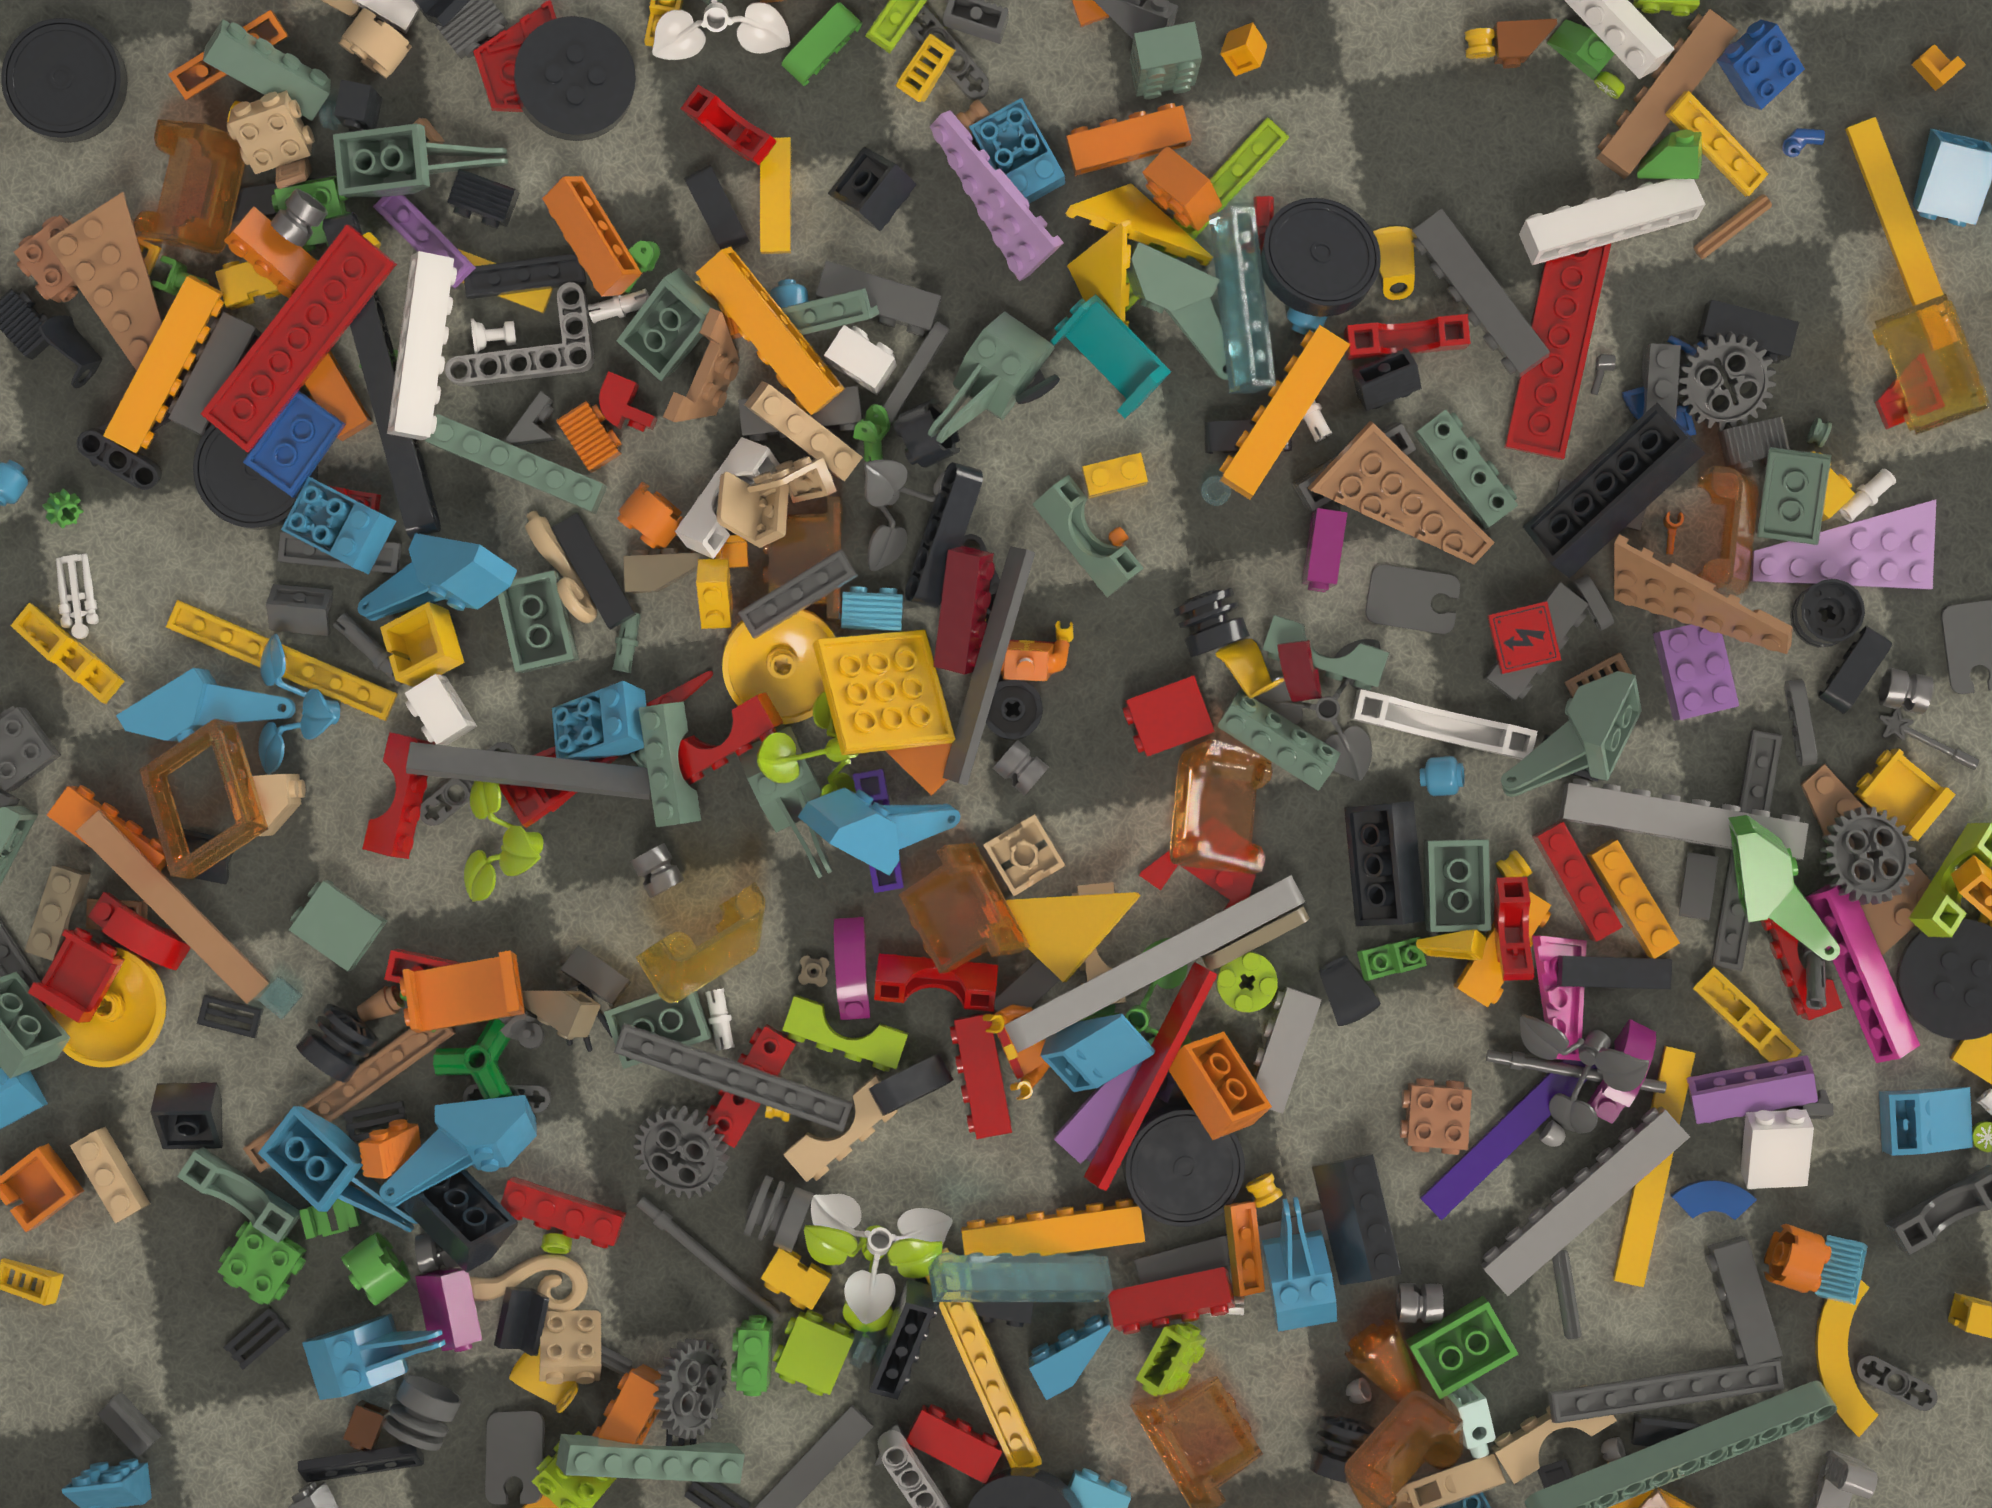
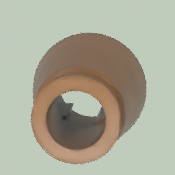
M384 986L362 1004L358 1005L357 1012L362 1021L366 1022L399 1013V1010L404 1007V1000L399 996V989L396 986Z

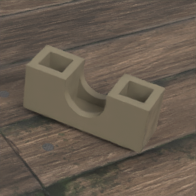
M52 865L24 952L54 960L66 939L61 934L64 929L69 930L72 912L76 905L83 900L90 873L65 865Z

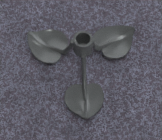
M874 460L864 463L866 500L872 506L881 509L889 522L888 526H879L871 536L867 556L868 567L871 571H877L893 563L902 554L907 544L906 530L901 526L895 527V520L886 508V505H893L899 498V492L930 502L935 501L945 471L940 474L934 484V495H927L903 487L907 480V469L900 462L894 460Z
M1375 639L1354 641L1341 648L1334 658L1350 654L1360 643L1380 649V642ZM1343 676L1344 680L1333 697L1324 696L1317 704L1302 701L1292 702L1285 681L1275 688L1254 697V699L1294 724H1298L1302 720V708L1316 710V714L1320 719L1331 721L1338 734L1329 736L1324 743L1341 753L1333 771L1356 781L1363 779L1371 763V740L1368 734L1358 726H1351L1343 732L1336 719L1340 712L1338 698L1347 684L1350 683L1357 690L1362 689L1353 685L1355 680ZM1278 677V678H1275V679H1273V680H1271V681H1272V683H1273V682H1275V681H1277V680H1279V679H1281V678H1284V677Z
M1522 1014L1520 1017L1522 1041L1531 1053L1543 1059L1553 1060L1559 1053L1565 1056L1579 1048V1058L1586 1064L1571 1098L1557 1093L1549 1103L1551 1116L1566 1130L1577 1132L1578 1134L1588 1133L1594 1130L1597 1125L1598 1117L1595 1110L1586 1102L1577 1100V1096L1592 1065L1595 1064L1597 1072L1603 1074V1079L1608 1086L1623 1092L1636 1089L1647 1074L1649 1060L1634 1058L1623 1052L1608 1049L1611 1045V1040L1602 1031L1592 1030L1585 1040L1579 1038L1575 1044L1568 1047L1569 1040L1554 1026L1526 1014Z

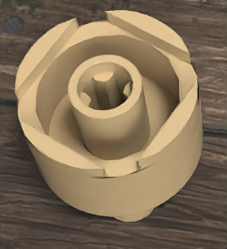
M363 8L342 35L339 44L349 53H355L362 59L361 63L372 72H377L387 79L410 51L412 45H409L408 40L385 21L374 20L377 15Z

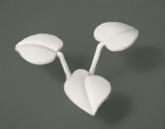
M711 0L712 3L705 8L704 20L694 22L692 16L684 10L666 12L657 23L652 54L658 58L668 60L686 59L696 55L701 51L706 42L705 34L698 28L699 26L707 27L713 32H719L725 29L727 24L732 25L735 22H742L737 29V37L740 44L746 50L759 54L788 47L790 45V36L785 20L769 4L762 2L751 3L746 8L745 17H728L727 8L722 3L717 2V0Z
M844 1194L814 1195L811 1201L813 1225L840 1229L853 1236L866 1237L867 1249L874 1255L871 1273L865 1270L853 1273L848 1278L844 1288L845 1300L861 1323L864 1324L874 1322L883 1316L894 1300L895 1284L892 1277L888 1274H877L880 1256L889 1251L892 1241L912 1238L929 1242L942 1241L943 1244L952 1225V1218L942 1212L928 1208H915L906 1211L898 1219L897 1228L902 1236L891 1234L882 1227L875 1228L871 1232L868 1230L857 1231L854 1228L859 1225L862 1214L859 1204L853 1198Z

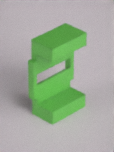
M340 1199L334 1202L333 1209L339 1228L336 1231L331 1230L327 1211L319 1212L313 1206L300 1209L299 1213L306 1240L321 1234L323 1237L348 1231L349 1227L359 1226L362 1223L358 1208Z

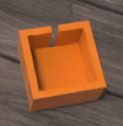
M1168 146L1142 172L1148 182L1146 184L1147 189L1154 195V202L1164 211L1168 208L1175 213L1173 215L1175 219L1186 228L1190 225L1196 231H1199L1223 206L1210 179Z
M49 1143L36 1148L0 1176V1199L6 1206L20 1199L24 1202L12 1208L10 1212L25 1232L40 1226L85 1191Z

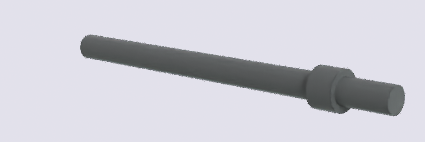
M1488 1049L1486 1054V1061L1509 1065V1069L1520 1071L1526 1068L1580 1078L1585 1068L1527 1057L1525 1053L1517 1051L1506 1053ZM1591 1068L1586 1080L1602 1082L1603 1074H1599L1597 1069ZM1645 1078L1640 1090L1664 1094L1667 1083Z
M644 1196L637 1203L636 1206L654 1220L652 1224L658 1229L667 1231L772 1321L778 1317L781 1312L672 1221L673 1217L667 1211L659 1210Z

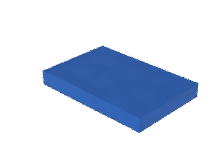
M298 391L255 444L243 463L295 498L308 476L312 474L346 424Z

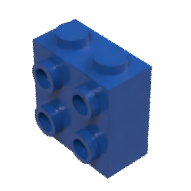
M1761 19L1751 24L1747 28L1746 33L1736 42L1730 44L1717 59L1718 64L1741 100L1747 106L1762 110L1805 70L1776 23Z

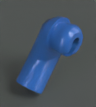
M1797 128L1784 140L1782 150L1787 156L1796 157L1806 144L1823 145L1825 131Z

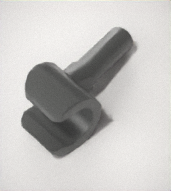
M1601 354L1596 360L1597 372L1591 394L1598 395L1604 371H1614L1615 355Z

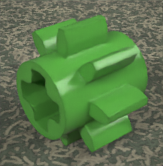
M65 489L58 493H49L50 497L47 503L42 505L49 512L45 516L51 524L57 522L61 528L72 523L77 524L76 520L79 514L84 512L77 505L81 501L75 493L70 495Z

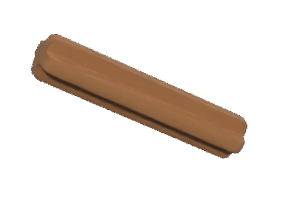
M1760 195L1694 246L1696 254L1701 259L1706 258L1772 207L1771 201L1766 195Z

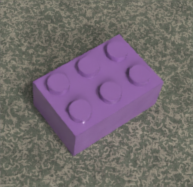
M1692 624L1653 633L1673 721L1739 706L1722 634L1713 633Z

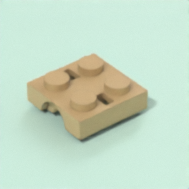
M1035 814L983 844L1013 896L1065 866ZM1045 839L1048 846L1038 851L1035 844ZM1011 860L1014 866L1004 871L1001 864Z

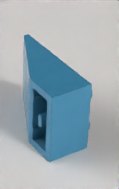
M1022 98L969 126L980 150L984 149L990 156L989 164L995 170L1001 169L1028 200L1029 204L1065 184V175Z
M308 476L281 530L341 562L369 574L396 521Z
M621 681L553 707L552 717L556 758L585 761L626 755L644 748L639 708L646 707L645 690Z
M1121 1013L1076 1022L1046 1038L1040 1056L1073 1092L1102 1086L1154 1055L1155 1050Z
M1970 1087L1879 1091L1882 1152L1895 1156L1973 1148Z
M1100 1314L1094 1315L1084 1322L1085 1327L1076 1332L1073 1328L1058 1336V1342L1050 1346L1047 1343H1043L1031 1351L1033 1355L1029 1357V1369L1046 1400L1075 1384L1111 1330L1108 1315L1102 1318Z
M127 1459L120 1461L119 1466L109 1467L108 1462L91 1464L90 1469L81 1471L80 1476L72 1478V1482L62 1488V1494L80 1508H116L143 1505L152 1498L148 1462L138 1463V1459Z

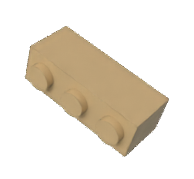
M106 1127L95 1130L70 1145L115 1224L151 1204Z

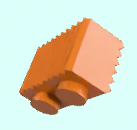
M585 401L556 421L588 471L593 473L622 454L618 449L622 443L613 429L607 432L602 424V421L606 418L597 404L591 407Z
M399 1119L391 1121L387 1129L370 1132V1137L358 1144L361 1153L360 1157L362 1158L361 1163L363 1164L362 1169L364 1170L363 1175L380 1179L392 1176L421 1147L418 1124L407 1123V1120Z

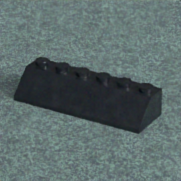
M1657 402L1523 528L1548 561L1570 578L1697 462L1705 452Z

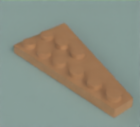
M121 192L46 242L137 371L163 321L135 233L133 220L129 213L127 200L124 192Z
M1371 421L1308 487L1313 492L1409 534L1471 564H1475L1495 543Z
M1620 534L1618 535L1614 543V600L1628 606L1632 605L1648 610L1653 614L1676 619L1685 624L1705 628L1713 633L1724 634L1741 642H1749L1770 651L1788 653L1792 643V626L1760 609L1751 611L1739 603L1740 598L1732 594L1728 598L1713 590L1715 585L1674 563L1665 565L1652 557L1654 552L1646 548L1639 551L1627 544L1629 539Z
M1822 764L1800 784L1824 836L1831 835L1827 830V826L1836 825L1835 817L1844 816L1845 811H1854L1856 808L1863 807L1825 764ZM1877 833L1876 839L1877 842L1881 845L1882 839L1881 836ZM1849 837V844L1854 849V841ZM1883 863V864H1882V870H1883L1884 874L1886 875V874H1887V867H1886V865ZM1915 863L1908 866L1915 873L1912 876L1905 877L1910 884L1909 886L1900 887L1901 895H1892L1893 900L1882 901L1880 904L1872 905L1870 902V904L1861 905L1882 955L1916 926L1908 918L1928 888L1931 880ZM1855 867L1854 873L1855 876L1859 879L1860 872L1858 868Z

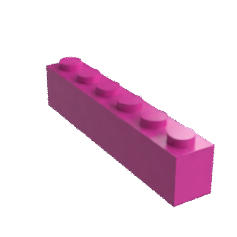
M1830 884L1806 896V899L1840 947V953L1833 960V963L1876 1063L1900 1059L1920 1046L1859 900L1850 902L1849 893L1840 896V885L1831 887Z

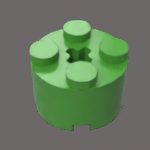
M379 1232L370 1235L341 1257L345 1266L352 1272L348 1277L357 1290L363 1288L368 1299L375 1306L411 1280V1274L403 1260L399 1262L397 1256L391 1250L394 1247Z

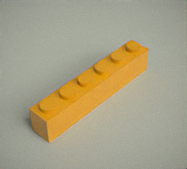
M732 247L720 250L696 272L700 278L699 283L702 288L709 294H713L720 302L718 304L720 310L727 317H732L739 326L738 331L745 340L753 343L758 350V357L766 365L770 364L777 373L776 378L784 388L791 390L796 397V404L804 412H808L810 415L819 412L845 390V387Z
M192 275L186 277L103 435L104 437L135 453L139 452L142 447L148 449L155 436V433L151 432L155 422L161 423L168 412L169 407L165 406L170 395L176 396L183 383L179 379L183 369L189 370L197 356L193 353L198 342L203 344L211 330L206 325L211 316L217 318L225 303L220 300L223 292Z
M1319 325L1315 333L1311 330L1308 331L1300 344L1304 347L1303 352L1299 358L1293 355L1284 369L1288 372L1283 383L1279 380L1275 382L1268 393L1272 400L1267 407L1261 405L1252 418L1256 425L1251 432L1246 430L1243 432L1236 443V446L1240 448L1236 456L1233 458L1228 455L1219 469L1224 473L1220 481L1249 500L1253 497L1350 346L1349 343Z
M1133 1198L1116 1200L1115 1206L1104 1207L1102 1202L1087 1204L1085 1205L1086 1210L1074 1211V1207H1062L1056 1209V1214L1044 1215V1211H1033L1026 1213L1027 1218L1015 1220L1014 1215L997 1217V1222L985 1224L984 1219L967 1221V1226L961 1229L966 1267L1145 1242L1141 1209L1133 1202Z

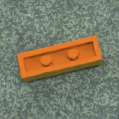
M1246 1201L1225 1205L1224 1212L1233 1295L1242 1297L1265 1292L1256 1203L1254 1201Z

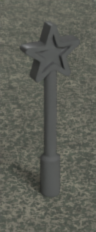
M1900 708L1895 709L1891 717L1879 716V719L1886 725L1882 734L1883 738L1894 733L1900 740H1905V734L1951 756L1952 760L1972 770L1977 768L1979 759L1959 749L1954 750L1908 727L1914 721L1902 719Z

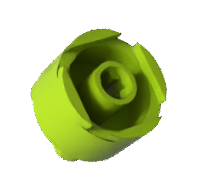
M1253 951L1219 967L1216 971L1218 975L1215 979V985L1219 996L1229 1007L1240 1012H1255L1264 1008L1271 1002L1278 988L1277 975L1272 964L1265 957ZM1241 975L1253 976V979L1250 981L1252 984L1250 988L1239 986L1242 982Z

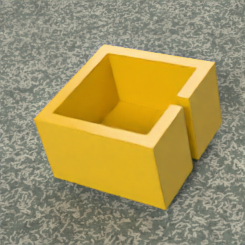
M427 602L380 627L386 650L393 653V655L389 656L395 681L415 687L434 674L442 675L465 663L450 612L446 608Z

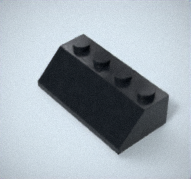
M1414 801L1344 807L1355 927L1403 925L1425 921Z
M1369 1153L1313 1166L1312 1171L1339 1284L1367 1282L1402 1274L1373 1154Z
M466 1169L400 1204L466 1273L491 1260L518 1226V1221Z

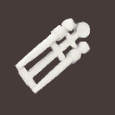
M75 554L56 558L60 605L58 606L59 614L62 615L60 620L61 626L64 628L72 627V635L78 639H84L87 637L89 630L83 624L82 617L86 615L87 623L91 625L99 623V617L95 611L97 610V601L94 600L87 554ZM77 561H82L85 593H79L75 563ZM64 563H68L71 595H67L63 569ZM81 599H86L84 601L85 611H81ZM68 601L73 602L74 612L71 611V604H69ZM70 617H74V618H75V625H74V626H73V620H72V618H70Z

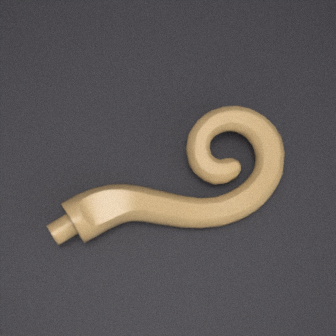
M537 511L529 512L527 514L529 522L525 526L528 535L540 554L563 576L557 582V591L560 599L576 619L583 623L593 622L597 617V607L557 541L548 519L540 517Z
M543 1254L529 1258L498 1277L483 1278L470 1276L474 1301H488L503 1296L506 1287H516L537 1272L543 1270L561 1271L568 1275L572 1282V1290L569 1296L561 1300L554 1299L551 1296V1288L557 1287L562 1283L559 1275L551 1274L545 1276L537 1288L538 1292L549 1297L548 1310L555 1312H567L578 1307L587 1294L588 1281L586 1274L577 1262L558 1254Z

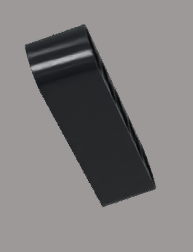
M955 462L947 466L906 584L905 598L907 601L937 608L941 604L947 553L949 549L960 547L983 482V473L980 469Z

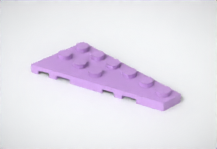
M951 110L940 114L930 126L933 137L941 145L949 165L959 176L964 191L974 202L979 217L989 228L994 243L1004 254L1009 269L1021 281L1030 276L1064 242L1058 235L1052 237L1045 229L1047 222L1041 216L1036 218L1031 213L1028 200L1001 169L995 170L989 164L990 156L984 149L977 150L972 144V135Z
M1936 500L1820 532L1818 545L1787 541L1752 551L1750 581L1816 584L1822 580L1838 579L1848 582L1852 586L1933 589Z

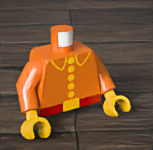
M1060 621L1056 622V642L1010 640L1000 672L1003 679L1047 681L1053 673L1062 671L1067 662L1070 646L1068 642H1071L1074 638L1073 623L1070 622L1069 628L1061 629Z
M1012 1004L996 1012L995 1015L985 1014L983 1021H992L991 1027L986 1029V1032L997 1033L1013 1074L1017 1080L1021 1078V1082H1014L1010 1085V1090L1015 1091L1020 1088L1021 1094L1016 1099L1024 1100L1030 1098L1032 1088L1042 1079L1050 1066L1040 1056L1046 1038L1017 1052L1004 1025L1034 1009L1032 1007Z

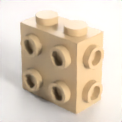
M287 90L280 93L270 92L260 100L251 103L247 101L241 102L230 111L229 122H227L228 132L233 140L237 139L241 147L240 153L244 163L250 165L255 174L311 156L312 143L315 142L311 128L308 125L304 126L300 118L302 113L298 102L291 100Z

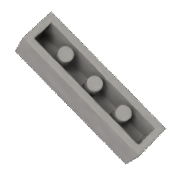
M1285 986L1283 992L1278 991L1273 1003V1008L1277 1009L1274 1020L1268 1019L1263 1036L1267 1037L1264 1049L1258 1048L1253 1062L1254 1065L1258 1066L1254 1079L1271 1104L1272 1108L1270 1110L1282 1114L1322 1000L1319 997Z

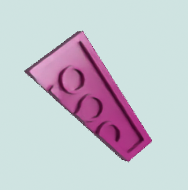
M1532 936L1544 1022L1560 1030L1569 1040L1568 1047H1570L1579 1038H1582L1584 987L1557 986L1558 955L1586 956L1587 940ZM1579 1048L1565 1056L1559 1053L1555 1059L1581 1061L1579 1058Z

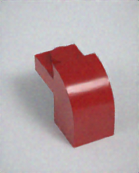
M608 371L599 394V404L605 418L620 430L625 419L629 420L627 426L644 432L645 428L653 430L658 419L653 415L631 407L639 385Z

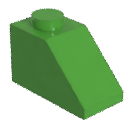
M1567 19L1547 42L1548 45L1592 80L1596 78L1615 54L1592 29Z
M1688 129L1670 132L1641 159L1637 179H1699L1702 166V132H1693Z

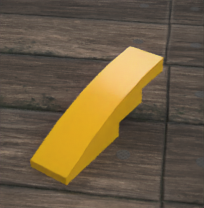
M791 137L774 138L777 141L760 164L761 254L791 253Z
M28 603L10 625L48 661L55 663L72 680L80 683L104 704L108 703L125 682L101 659L31 603Z
M1715 967L1692 988L1767 1062L1794 1058L1802 1052L1748 997Z

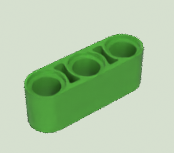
M841 2L837 3L790 51L781 66L799 83L806 86L809 83L808 79L813 74L817 75L830 61L828 58L834 52L837 54L851 39L849 36L854 30L856 32L859 31L862 22Z

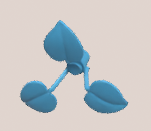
M276 633L269 639L262 653L260 662L262 679L267 686H273L275 683L278 687L305 698L303 700L301 722L283 725L278 728L274 722H268L260 734L258 745L259 757L267 775L275 772L282 763L285 748L284 740L281 736L283 732L301 728L303 737L312 740L323 733L331 724H337L340 718V705L338 701L325 700L318 689H310L308 692H305L282 681L281 677L285 673L286 661L283 647Z

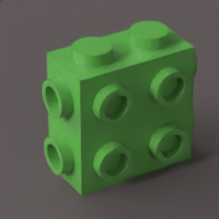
M337 176L308 180L282 189L276 188L274 189L275 194L272 195V204L276 213L280 209H287L285 202L296 188L314 197L327 209L328 214L324 219L349 213L346 211L344 203L345 200H348V197L339 195ZM323 221L319 226L311 227L313 234L302 247L305 251L316 249L315 244L327 243Z
M245 1221L236 1233V1237L239 1240L233 1248L229 1246L221 1256L219 1262L222 1263V1266L218 1273L224 1276L223 1280L230 1286L235 1288L240 1286L249 1292V1298L259 1304L266 1303L268 1305L275 1299L280 1301L290 1287L286 1282L291 1274L297 1275L306 1263V1260L302 1257L307 1250L288 1237L277 1243L254 1228L251 1221L250 1223Z
M750 1315L749 1320H743L740 1328L736 1327V1333H733L732 1350L738 1351V1356L735 1357V1361L732 1363L731 1382H736V1391H743V1395L760 1396L761 1392H767L771 1382L773 1321H767V1316Z

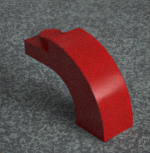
M700 85L695 88L680 108L704 130L747 161L751 160L757 165L761 164L777 142L771 135L749 123L729 108L715 94Z
M1527 877L1496 878L1494 898L1495 944L1497 962H1500L1503 981L1533 980L1534 978L1529 938V909L1531 900Z
M103 892L88 915V918L103 928L102 932L116 942L156 964L175 971L191 949L178 934L142 917L111 893Z

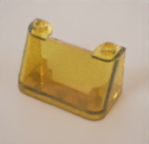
M1949 295L1938 296L1875 321L1877 328L1872 330L1878 347L1884 345L1888 351L1908 405V413L1904 414V419L1909 431L1915 430L1916 435L1992 409L1955 306Z
M756 882L719 905L721 911H723L721 921L715 925L719 932L717 935L696 947L687 934L674 932L636 956L637 961L664 1001L668 1003L681 1001L759 950L765 913V898Z

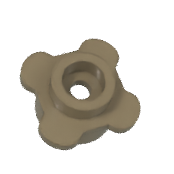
M808 955L803 956L800 960L802 970L798 976L799 982L802 985L814 983L819 987L825 986L828 981L826 969L830 965L828 959L825 957L812 959ZM812 968L817 970L816 974L811 973Z

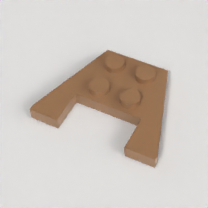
M713 308L709 309L699 332L710 340L687 396L685 397L673 392L663 416L665 419L680 422L716 415L718 410L725 404L727 398L726 391L730 382L738 374V363L740 360L723 313Z

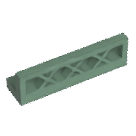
M866 288L781 308L802 335L871 319L879 314L877 305L870 306Z

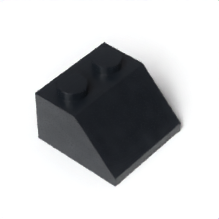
M863 147L828 194L863 222L881 231L890 222L901 204L907 200L917 184L897 164Z
M217 1082L157 1083L150 1112L162 1149H200L202 1147L205 1149H217L223 1147L222 1098Z

